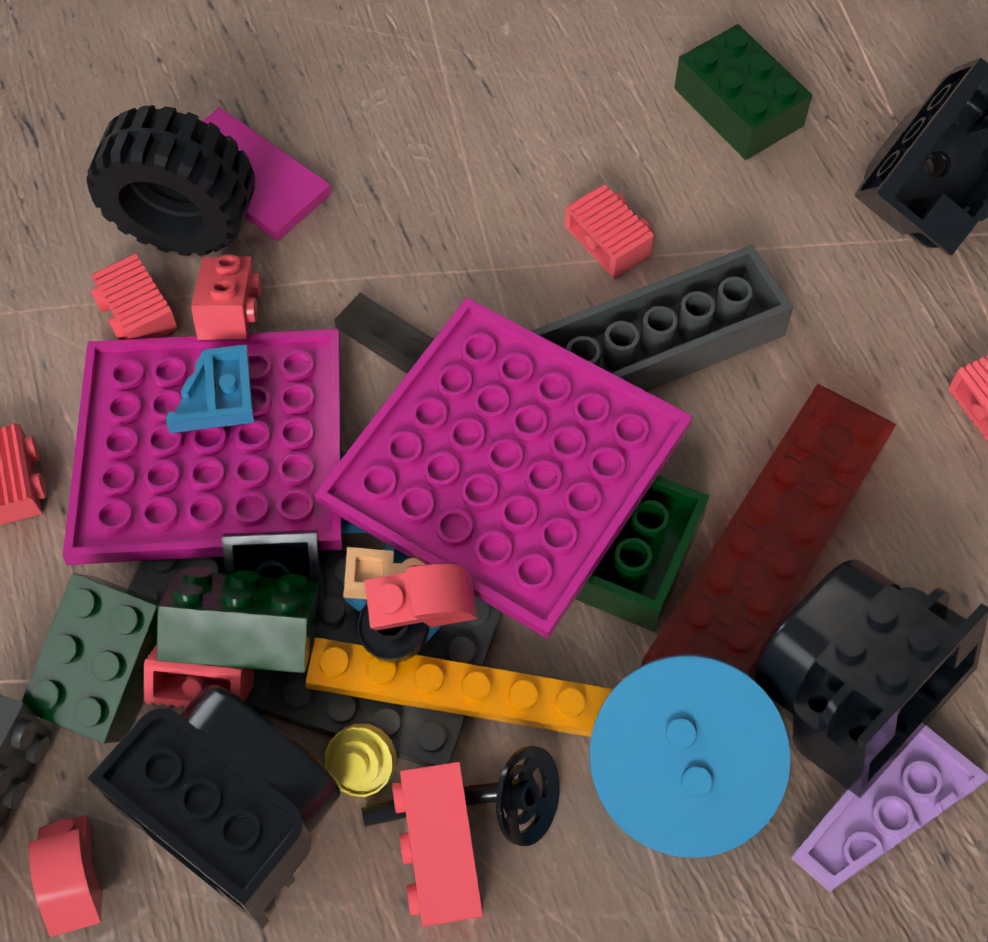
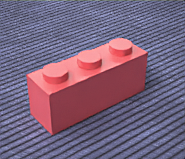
M460 762L400 771L401 782L392 783L396 814L406 812L408 832L399 834L403 864L413 863L416 883L406 885L410 915H420L422 927L483 917Z

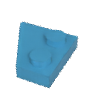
M247 345L203 350L195 364V372L187 378L181 389L183 398L175 412L169 411L166 417L169 433L254 423Z

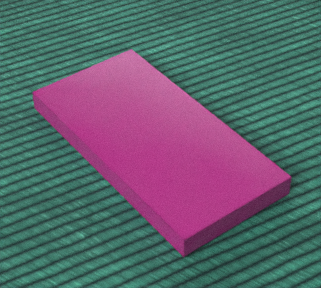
M217 108L203 120L207 124L211 122L218 126L223 135H230L237 142L238 150H244L248 156L255 175V189L244 218L277 242L332 193L329 183L222 108Z

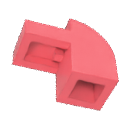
M428 564L407 567V572L364 580L370 628L375 631L424 622L430 627H437L478 619L472 575L462 565Z
M88 815L73 819H58L47 826L40 827L37 840L29 842V866L32 885L40 913L50 937L101 923L102 888L91 861L93 829Z

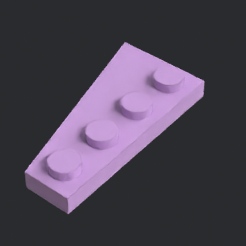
M925 726L861 798L847 790L793 854L791 859L826 890L831 892L986 783L988 775L928 726Z

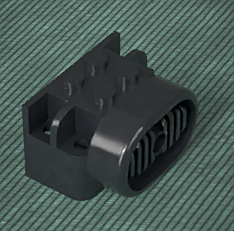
M982 58L958 66L950 71L940 81L926 101L911 110L902 119L870 161L865 172L864 181L855 193V197L901 235L908 234L924 247L940 248L949 256L954 254L978 221H984L988 218V63ZM928 159L933 163L932 174H929L926 169V160Z
M848 560L830 571L778 625L759 657L755 671V681L772 700L793 714L792 739L795 748L803 756L861 798L977 669L988 620V607L981 603L965 619L948 608L949 593L942 588L934 589L929 595L916 588H900L898 584L864 562Z
M216 684L206 685L180 715L165 708H158L146 713L88 777V780L119 813L262 929L269 922L263 911L283 886L289 888L295 881L293 874L311 850L312 838L310 834L341 795V787L337 779L311 752L241 698Z

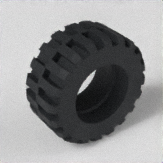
M154 105L142 106L138 110L136 108L129 109L120 113L119 116L114 117L108 123L87 171V186L95 207L101 208L102 216L108 222L113 221L119 231L125 235L131 234L137 238L136 241L146 246L147 244L158 247L157 250L164 252L176 251L179 255L186 256L197 253L201 256L227 247L239 234L255 189L254 171L244 150L239 151L237 142L230 135H223L218 126L211 122L207 124L199 120V116L190 112L186 114L176 111V108L167 106L156 109Z

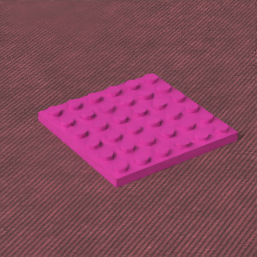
M466 297L314 496L318 504L410 558H417L426 565L457 564L466 567L471 572L474 595L477 598L549 639L690 428L693 416Z
M339 329L248 333V339L197 340V336L87 342L62 555L66 565L224 556L222 535L228 533L317 530L323 551L342 550V517L318 504L314 496L342 459ZM247 345L254 423L169 433L166 417L169 411L175 412L183 398L181 389L187 378L195 372V364L202 351L205 349Z

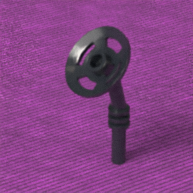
M525 746L517 750L507 761L499 782L463 786L466 806L496 802L497 821L502 834L509 842L519 846L533 845L546 834L552 824L558 806L559 776L557 767L552 756L545 749L538 746ZM525 759L523 764L516 765L519 761ZM537 768H539L542 778V797H539V787L532 775ZM394 800L361 807L365 827L406 818V812L396 814ZM518 809L524 810L521 814L518 815ZM536 814L533 822L526 829L520 831L519 825L527 823Z

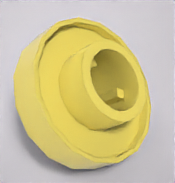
M355 723L343 728L329 741L325 751V767L337 779L342 792L351 796L367 797L379 792L392 779L397 767V752L392 740L382 729L371 724Z

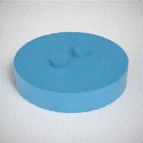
M679 654L658 658L640 666L628 674L612 690L602 705L592 730L590 768L595 789L604 808L615 823L629 836L644 846L664 854L690 858L708 857L727 852L747 842L773 817L782 801L789 780L790 746L787 731L779 711L765 690L752 677L736 666L717 658L697 654Z

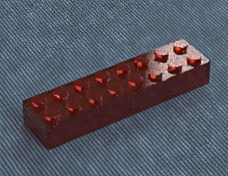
M817 383L642 659L641 666L670 655L697 654L723 660L750 675L767 641L782 622L884 451L896 424Z

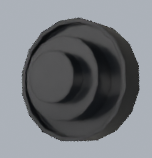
M367 603L361 609L357 621L358 638L366 651L379 661L388 663L407 661L418 654L425 645L430 630L429 625L420 622L375 631L370 628Z

